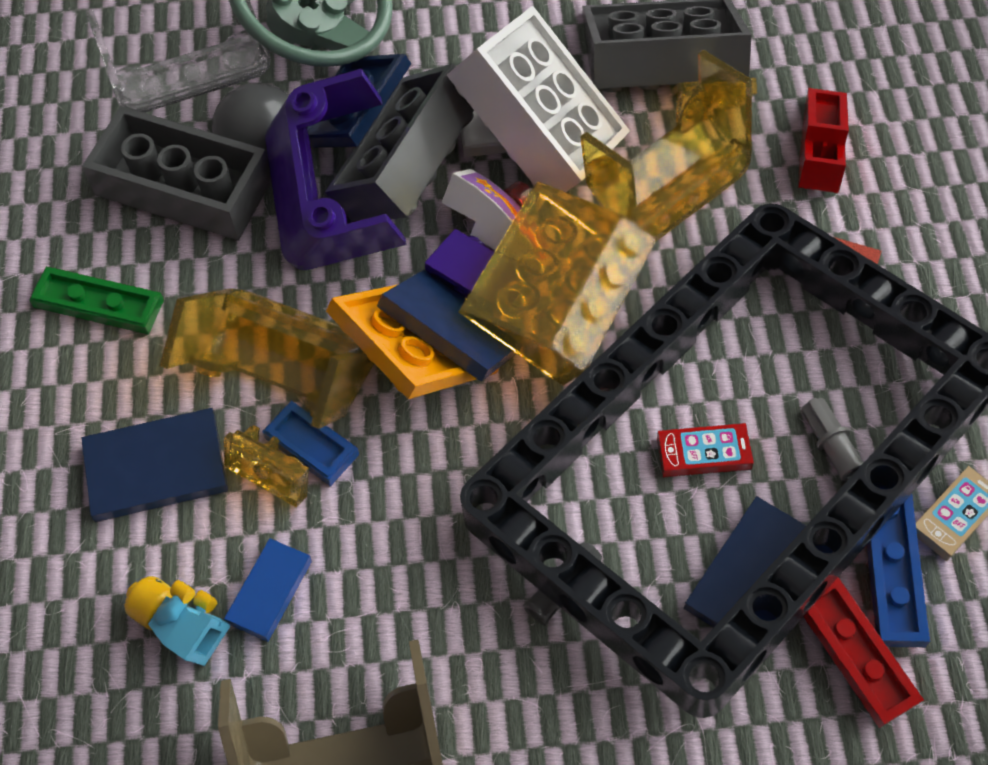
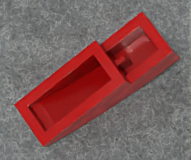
M808 88L802 128L798 188L839 193L846 167L845 144L849 132L847 93Z

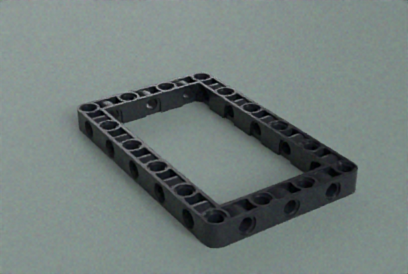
M771 203L761 205L465 483L460 494L465 526L470 533L685 712L700 718L714 716L724 708L988 408V333L786 207ZM766 269L768 271L780 269L803 284L802 288L843 315L847 312L873 329L872 333L914 361L920 359L943 374V376L707 636L700 641L527 503V501L541 487L544 486L547 489L582 454V448L602 428L607 430L640 398L641 390L659 373L663 375L696 343V337L713 320L718 322L749 292L750 284ZM610 388V389H613V390H611V391H603V390H600V389ZM546 444L555 446L551 449L540 448V446ZM874 483L882 484L888 489H880ZM484 503L494 505L487 510H478L476 508ZM815 546H827L834 551V553H823L819 551ZM552 558L560 559L564 562L558 567H548L543 564L546 560ZM767 610L773 613L777 619L765 621L758 618L754 612ZM625 616L635 619L638 624L634 627L624 628L617 625L614 621ZM704 678L711 681L716 688L709 692H702L695 689L690 682L694 679Z

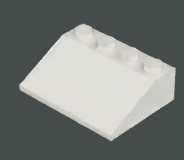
M533 6L478 47L447 74V77L455 85L457 92L467 100L479 115L485 127L494 134L506 149L509 157L518 164L532 182L533 187L542 194L549 204L579 184L630 132Z

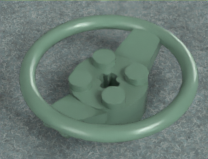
M229 0L230 6L240 24L262 46L290 61L319 67L339 66L357 62L370 54L382 42L388 32L393 7L392 0H377V17L369 32L344 15L347 0H267L266 23L271 30L270 32L255 18L245 0ZM294 43L303 46H312V49L302 48L294 45ZM323 47L331 51H318L317 49Z

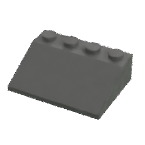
M671 0L582 6L590 76L597 89L604 92H618L623 87L638 86L644 90H655L660 88L661 85L669 84L692 88L703 82L733 85L737 83V80H749L752 34L731 0Z

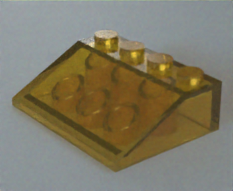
M538 181L458 312L563 386L577 378L589 367L657 240L622 214Z

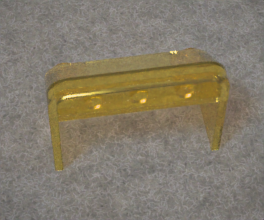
M705 50L698 53L699 85L690 92L685 93L677 103L676 127L632 159L626 160L588 132L580 136L585 179L588 188L624 240L638 250H644L654 244L738 181L750 165L752 157V79Z
M229 288L177 298L159 366L169 369L190 363L196 366L195 370L198 373L210 377H220L221 372L236 370L305 397L304 406L311 410L310 415L313 417L311 426L320 429L347 415L374 363L341 330L338 324L249 291Z

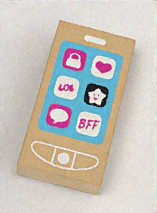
M968 466L916 522L917 538L945 561L952 557L988 517V480Z

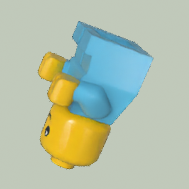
M147 576L133 583L126 593L124 604L126 614L144 628L153 630L164 646L189 662L205 666L231 626L221 618L209 614L218 604L216 598L203 590H199L195 595L194 589L180 580H176L172 586H169L158 577ZM192 599L193 604L196 606L195 609L187 605Z

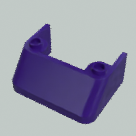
M362 69L295 88L289 94L266 131L265 140L281 251L284 258L299 270H310L407 245L405 236L387 214L347 224L345 211L337 201L331 198L318 199L307 127L318 122L382 105L380 95Z

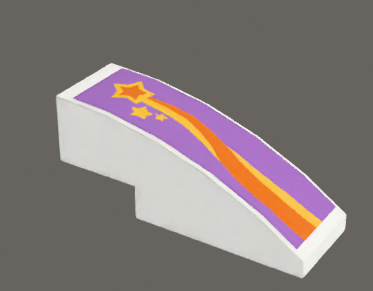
M473 169L452 174L442 203L475 221L471 236L477 237L485 245L512 258L537 274L556 268L559 260L547 239L531 217L513 198Z

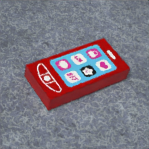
M746 423L661 430L657 433L663 477L752 470L754 461Z

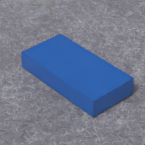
M292 400L262 431L266 440L330 487L359 456L356 446Z
M269 538L224 618L225 621L237 629L269 642L312 563L310 555Z

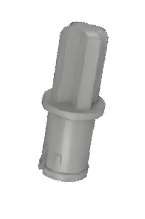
M813 398L802 407V414L818 439L816 444L820 451L825 450L840 475L841 481L847 482L864 462L848 438L850 431L847 427H841L825 399Z

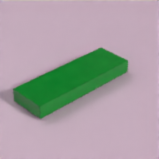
M46 266L29 301L33 308L149 335L162 307L164 298L161 292Z

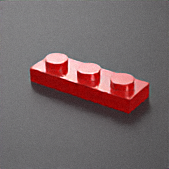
M838 577L805 614L804 619L876 725L881 728L920 704L924 699Z

